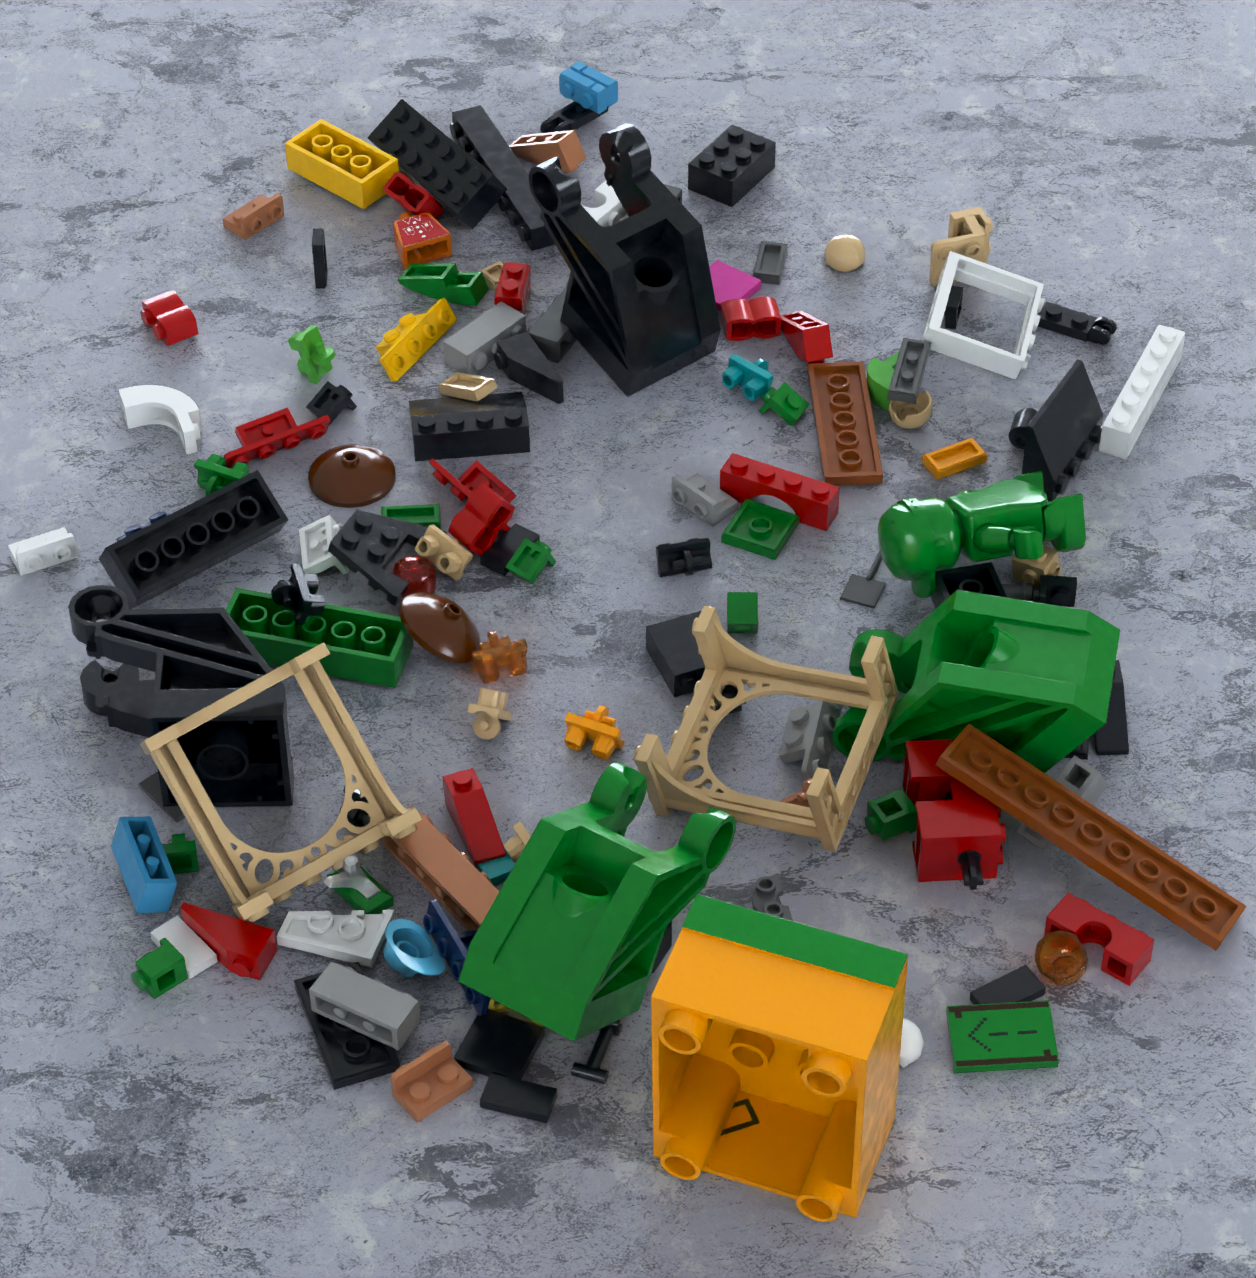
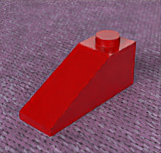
M803 311L780 315L781 330L799 359L812 364L824 363V359L833 357L829 324Z
M471 768L442 776L445 805L474 865L478 866L480 863L505 857L506 852L487 797L474 769Z
M183 902L181 905L183 921L217 955V960L225 968L241 977H250L256 980L262 978L277 952L274 929Z

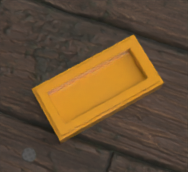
M973 438L922 455V464L936 480L987 462V454Z

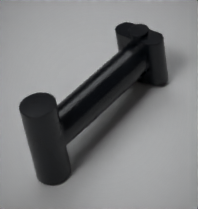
M620 1020L599 1029L600 1032L586 1065L575 1062L571 1071L572 1076L606 1084L609 1071L600 1069L612 1036L620 1035L622 1030Z

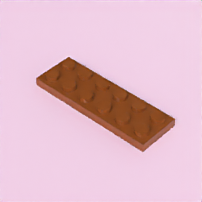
M864 361L807 364L809 389L824 482L835 486L883 484V471Z

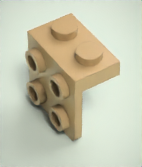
M974 215L964 217L963 236L937 240L932 243L929 274L931 286L935 287L938 284L942 267L950 251L984 262L986 232L984 226L979 225Z

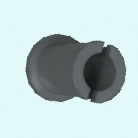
M1023 580V583L1002 584L1007 598L1032 601V583H1026V580Z

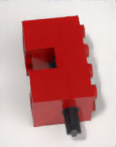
M954 739L906 741L902 788L916 807L917 830L916 840L912 841V849L918 882L963 880L964 886H969L970 890H975L977 885L984 884L983 879L996 878L998 865H1003V848L1000 844L1006 842V828L1004 823H999L998 818H1001V808L936 766L939 757Z

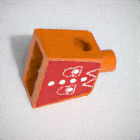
M404 212L393 223L394 242L404 269L409 264L428 263L452 256L451 234L430 213L413 216L410 212Z

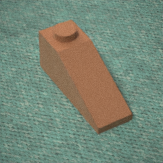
M575 130L522 135L509 145L516 156L536 165L551 158L559 157L561 171H564L566 174L579 168L578 164L586 159Z

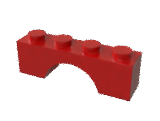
M735 453L730 455L720 470V489L737 500L738 503L743 504L745 499L750 500L758 495H770L788 504L795 514L800 516V523L824 531L828 530L838 515L840 487Z

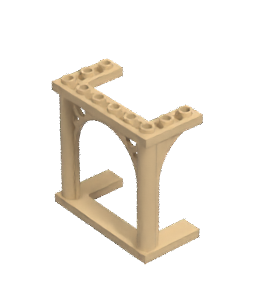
M703 606L699 617H696L693 621L692 634L695 636L699 654L702 656L705 665V671L701 680H698L695 684L694 696L690 705H687L683 711V721L679 730L673 733L671 748L666 756L659 736L646 733L642 744L637 746L634 753V762L638 767L639 773L647 777L646 791L655 814L668 817L671 808L705 814L709 807L734 816L736 822L820 839L823 850L836 852L899 696L884 638L871 636L861 660L865 678L786 664L763 657L738 643L722 628L715 607ZM744 684H747V685H748V688H749V687H754V688H753L752 690H750V691H747V690H745ZM725 685H733L738 689V693L734 698L728 699L723 697L722 692ZM773 694L793 695L867 709L836 788L830 770L816 768L806 792L810 808L739 793L725 786L714 775L708 761L709 742L719 722L730 711L751 699ZM717 703L721 704L720 709L714 711ZM695 753L700 754L697 760H693ZM693 769L703 770V774L696 780L684 781L688 771ZM707 782L712 784L710 789L704 787Z
M324 642L140 743L145 755L150 753L232 900L233 905L230 907L234 915L242 920L246 919L254 922L270 913L267 908L274 902L278 904L292 896V888L303 883L305 888L322 879L320 872L329 867H332L333 871L344 867V859L359 850L364 855L380 846L377 840L384 836H390L391 839H401L417 830L415 823L422 820L416 808L406 809L391 791L319 660L330 654ZM293 675L341 762L345 778L344 800L337 819L331 828L317 841L296 851L283 853L266 852L245 844L225 826L176 738ZM352 775L356 780L354 783H352ZM358 789L360 798L365 796L368 803L362 801L353 802V792ZM352 809L364 810L368 813L370 822L364 827H356L348 821L347 813ZM343 827L357 834L354 837L344 835L342 836L343 840H339L336 837L337 831ZM230 843L237 846L235 850H233ZM325 844L332 846L334 848L327 851ZM313 847H318L320 849V853L318 856H313L311 854V849ZM242 853H249L252 856L247 866V871L242 866V864L246 863L240 858ZM304 856H305V858H306L309 862L306 863V864H304V865H302V863H303V858H304ZM268 859L272 863L273 873L267 882L260 883L255 878V868L261 860ZM287 859L290 860L293 864L292 869L290 870V867H287L283 871V877L279 878L280 863Z

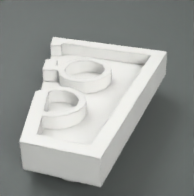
M352 910L351 915H332L330 911H289L276 936L277 944L350 963L359 962L362 966L372 968L386 939L385 930L387 924L395 919V910H382V914H365L364 910Z

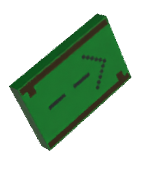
M1049 1000L947 1006L946 1017L954 1073L1058 1067L1059 1059Z

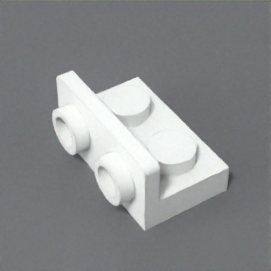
M330 515L299 529L303 571L306 574H317L334 565L343 575L349 572V568L328 551L330 541L343 527L341 523L337 524Z
M65 527L8 545L9 554L21 576L78 558L74 536L72 533H67Z

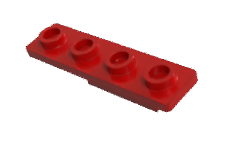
M287 407L237 426L235 433L242 447L224 454L223 459H225L226 467L232 468L237 462L248 464L249 461L256 458L266 459L282 448L288 450L296 447L301 441L308 438L312 440L318 439L328 430L330 418L328 415L297 426Z
M433 458L429 461V464L435 469L432 475L443 486L449 483L452 486L449 490L460 501H463L465 498L468 500L470 493L481 483L495 490L509 503L516 497L509 487L477 460L458 479ZM507 524L502 528L505 533L510 529Z

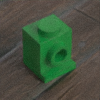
M902 789L873 799L867 803L866 828L871 835L877 833L883 841L906 831H909L910 834L916 832V807Z
M166 938L160 940L159 948L146 953L135 962L136 971L131 974L137 988L141 991L145 989L153 999L188 979L184 956Z

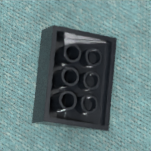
M1078 359L1027 425L1022 474L1042 471L1044 492L1047 495L1048 501L1051 502L1058 494L1062 495L1064 493L1068 480L1077 475L1081 462L1088 460L1094 444H1099L1101 440L1103 412L1084 363Z
M522 392L488 394L478 402L456 397L409 401L415 462L429 461L432 458L434 460L530 452L529 422Z

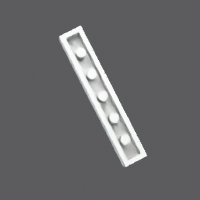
M1158 325L1102 425L1099 452L1127 459L1182 358L1186 332Z

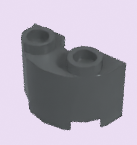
M778 873L771 876H763L757 880L756 888L753 892L752 910L793 921L789 907L783 906L779 896L783 895V887Z

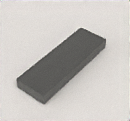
M903 338L888 390V400L916 404L931 350V342Z

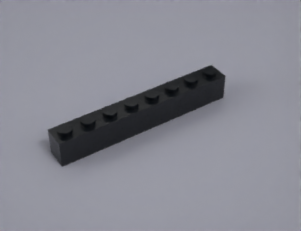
M478 105L452 112V123H450L452 137L458 140L463 150L494 174L508 189L498 200L501 211H505L508 215L511 226H515L518 230L521 241L526 242L531 251L555 245L543 221L540 219L541 208L531 193L528 173L483 107Z

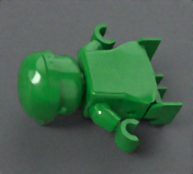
M1042 471L1018 475L1014 479H1005L981 490H965L957 495L948 497L945 501L935 497L920 500L909 497L904 498L888 508L882 514L878 523L879 548L886 566L894 577L904 581H911L913 593L920 598H928L934 595L936 589L935 571L953 568L959 560L960 553L974 562L1012 556L1014 551L1015 556L1019 559H1038L1042 557L1044 552L1043 542L1050 541L1058 552H1069L1082 549L1086 541L1083 495L1079 493L1055 498L1052 502L1048 501L1047 495L1044 492Z

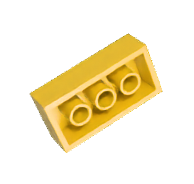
M320 119L285 143L287 169L362 209L367 208L386 194L383 188L395 172H399L397 158L323 119Z

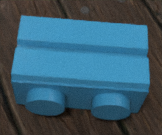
M580 61L560 73V93L563 97L581 104L585 109H590L600 114L607 109V106H612L618 100V82Z

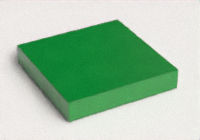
M745 499L722 533L721 543L776 560L799 525L800 516Z

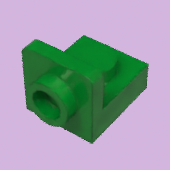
M525 538L505 568L509 573L533 584L545 565L548 564L553 567L556 561L550 553L552 551L551 548L539 540L533 543Z

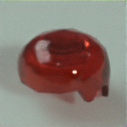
M417 555L406 556L394 564L392 574L409 582L408 589L402 598L411 593H433L435 591L436 569L427 558Z

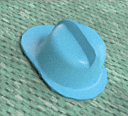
M394 919L387 924L385 930L387 941L383 953L387 964L393 970L399 972L404 977H413L417 973L436 976L444 972L446 966L444 959L440 956L432 938L425 929L415 922L406 919Z

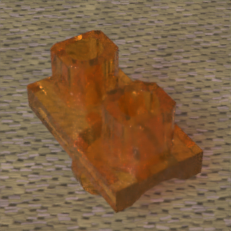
M495 630L488 631V641L479 643V650L471 654L472 663H470L472 673L478 672L484 684L499 679V666L507 665L511 676L525 674L527 670L526 653L528 646L526 640L521 639L510 642L509 636L498 638Z

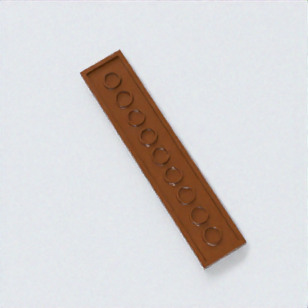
M969 723L941 754L936 763V766L947 772L950 776L956 778L977 794L983 796L1006 813H1009L1033 831L1039 833L1060 849L1095 870L1116 886L1122 888L1215 951L1246 908V905Z

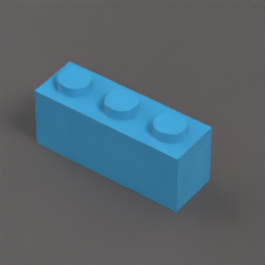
M151 816L119 817L111 848L136 913L168 912L177 886V880Z

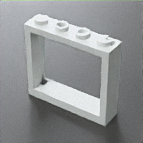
M950 251L941 270L922 341L931 342V350L1016 380L1020 370H1026L1031 357L1030 354H1027V350L1030 351L1035 341L1036 335H1033L1032 331H1036L1041 316L1037 315V312L1041 311L1045 299L1041 298L1044 284ZM953 280L1026 305L1014 354L940 328Z

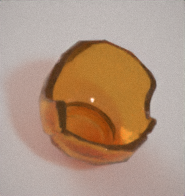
M1057 930L1048 933L1037 943L1035 950V962L1038 970L1050 984L1067 986L1077 982L1087 970L1088 958L1086 950L1077 936L1071 932Z

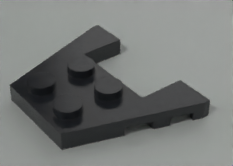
M356 510L330 541L328 551L354 573L359 571L369 580L368 585L375 591L378 589L383 591L387 595L386 600L396 606L406 593L409 582L385 569L405 543L416 547L419 539L424 536L428 527Z

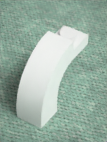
M140 385L118 390L121 411L128 429L148 424L165 425L171 427L179 434L186 454L198 452L196 440L201 439L200 432L202 431L200 413L197 405L190 397L173 388L158 385Z

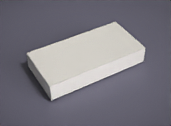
M178 915L150 932L151 940L158 947H160V940L166 938L184 956L189 979L218 962L214 951Z

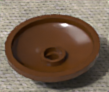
M346 444L329 449L315 459L308 472L309 486L313 494L327 504L344 508L362 507L377 502L391 491L396 479L395 466L392 460L382 451L362 444Z
M428 592L411 593L401 602L399 606L401 622L409 635L425 650L445 661L458 664L469 663L479 654L481 649L479 632L471 618L458 604L450 599Z

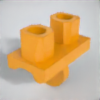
M600 705L596 712L586 710L584 717L568 712L565 718L568 729L564 741L570 749L581 751L586 739L594 741L591 749L592 754L598 758L608 760L615 748L622 750L625 741L620 737L621 730L615 727L616 719L608 717L609 708L607 706Z

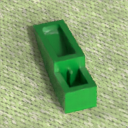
M456 263L409 264L398 278L399 284L415 292L437 300L445 298L449 303L477 306L489 290L482 272H459Z

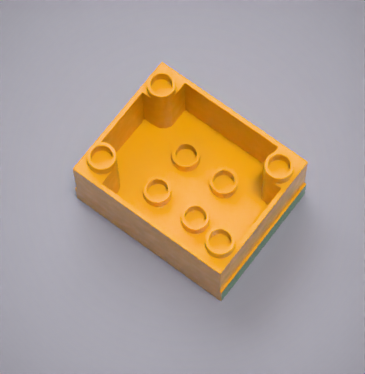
M697 894L651 995L653 1156L660 1158V1164L664 1170L674 1177L683 1180H695L700 1176L701 1171L795 1199L796 1206L801 1213L819 1222L834 1221L838 1213L857 1218L879 1157L895 1120L908 954ZM748 1098L760 1123L721 1136L724 1129L752 1121L745 1104L732 1108L735 1102Z

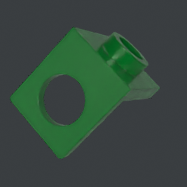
M728 592L727 633L758 634V593Z

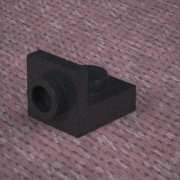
M951 287L944 316H946L945 328L956 329L962 310L963 287Z
M327 381L306 408L318 418L328 415L330 425L345 406L353 411L357 406L351 400L353 394L341 384L336 387Z
M1040 575L1039 587L1033 586L1032 602L1074 607L1077 577Z

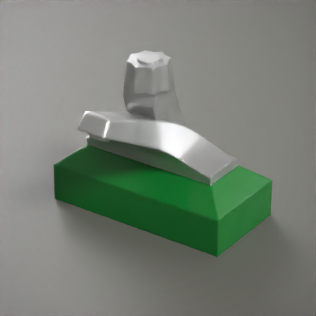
M347 856L344 859V867L327 874V878L324 881L329 888H333L355 910H364L365 914H380L382 910H387L394 905L393 896L360 866L356 856Z

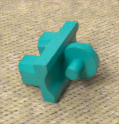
M732 354L729 357L728 368L722 373V384L729 389L737 385L742 386L744 396L754 401L758 397H763L771 388L773 374L768 371V362L762 358L753 363L736 354Z

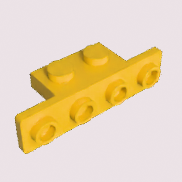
M445 298L439 299L426 313L417 315L409 313L401 317L398 321L399 324L394 329L386 332L383 335L384 339L376 346L377 351L382 356L380 363L392 382L398 381L457 321Z

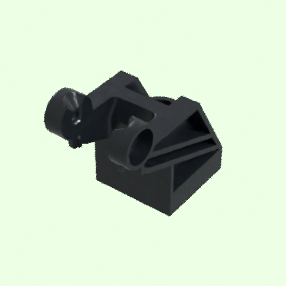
M625 123L601 135L599 151L606 167L604 173L607 181L606 184L613 187L619 201L629 216L628 218L609 227L599 225L580 204L581 188L577 177L571 178L563 175L559 157L551 158L532 167L529 172V185L536 203L541 208L540 219L543 221L548 233L571 270L560 321L569 328L570 333L623 393L629 397L715 352L721 328L702 225L650 170L652 157L646 139L635 126Z
M108 585L87 587L74 595L68 605L73 635L78 641L86 644L87 655L96 657V659L106 657L123 663L119 667H107L100 665L94 660L83 669L80 676L85 706L97 715L107 716L109 727H117L123 731L150 738L273 671L224 607L130 609L126 594L122 590ZM99 619H105V620H107V621L96 622V621L99 620ZM138 668L155 672V680H140ZM116 679V681L111 683L105 682L106 680ZM281 681L176 738L214 807L293 806L294 769L287 721L285 686ZM158 769L163 807L179 806Z

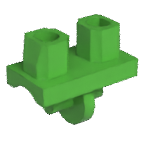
M310 325L304 332H296L289 338L288 343L291 350L298 351L300 355L297 363L299 372L307 374L310 383L317 384L323 374L333 369L331 360L336 356L333 347H325L318 326Z

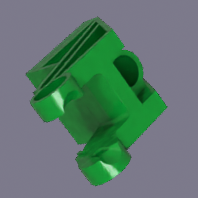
M956 590L905 637L889 630L873 629L859 634L853 642L849 663V671L852 676L865 678L861 664L864 652L871 636L882 637L886 644L897 689L905 694L894 706L873 761L888 756L900 762L904 759L906 741L955 739L969 723L1043 773H1046L1106 724L1120 629L1088 610ZM851 707L842 717L837 718L835 721L833 743L837 750L847 757L852 749L867 709Z
M621 762L612 763L598 779L589 802L540 819L473 937L458 982L572 1041L581 1039L638 1011L666 926L706 887L710 873L715 871L724 860L736 830L734 816L709 807L705 814L693 813L684 827L678 845L660 852L650 850L624 837L628 825L637 815L645 798L647 777Z

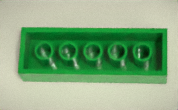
M240 588L235 589L225 609L266 663L277 667L284 665L324 642L330 654L319 661L328 676L396 688L414 646L413 638L406 631L398 616L325 604L321 616L308 615L305 624H295L291 608L276 604L271 594Z

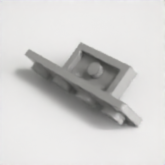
M818 700L817 704L799 707L790 711L779 757L784 764L803 760L801 773L806 780L813 778L817 767L827 769L829 757L832 753L834 725L840 716L843 705Z

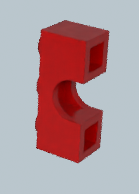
M1069 892L1046 917L1044 939L1071 954L1084 943L1101 945L1104 947L1101 970L1129 986L1151 961L1155 939Z

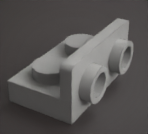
M698 473L686 480L677 474L672 477V498L712 527L738 510L737 500Z

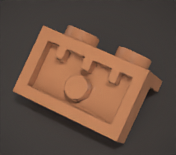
M276 193L270 198L262 194L224 217L223 226L244 240H247L284 216L282 195Z
M444 1041L436 1047H430L423 1055L409 1064L401 1065L391 1075L392 1096L416 1122H419L473 1087V1078L452 1057L451 1045Z

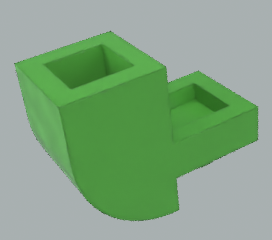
M899 351L887 357L884 362L874 357L869 362L867 369L870 400L887 412L891 401L888 400V390Z

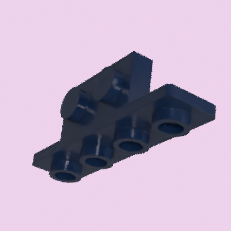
M429 901L427 913L423 918L424 928L428 934H431L437 944L440 956L444 957L450 966L453 978L459 981L469 945L477 930L456 933L438 901ZM460 983L468 1003L473 1005L479 1016L486 1015L490 998Z

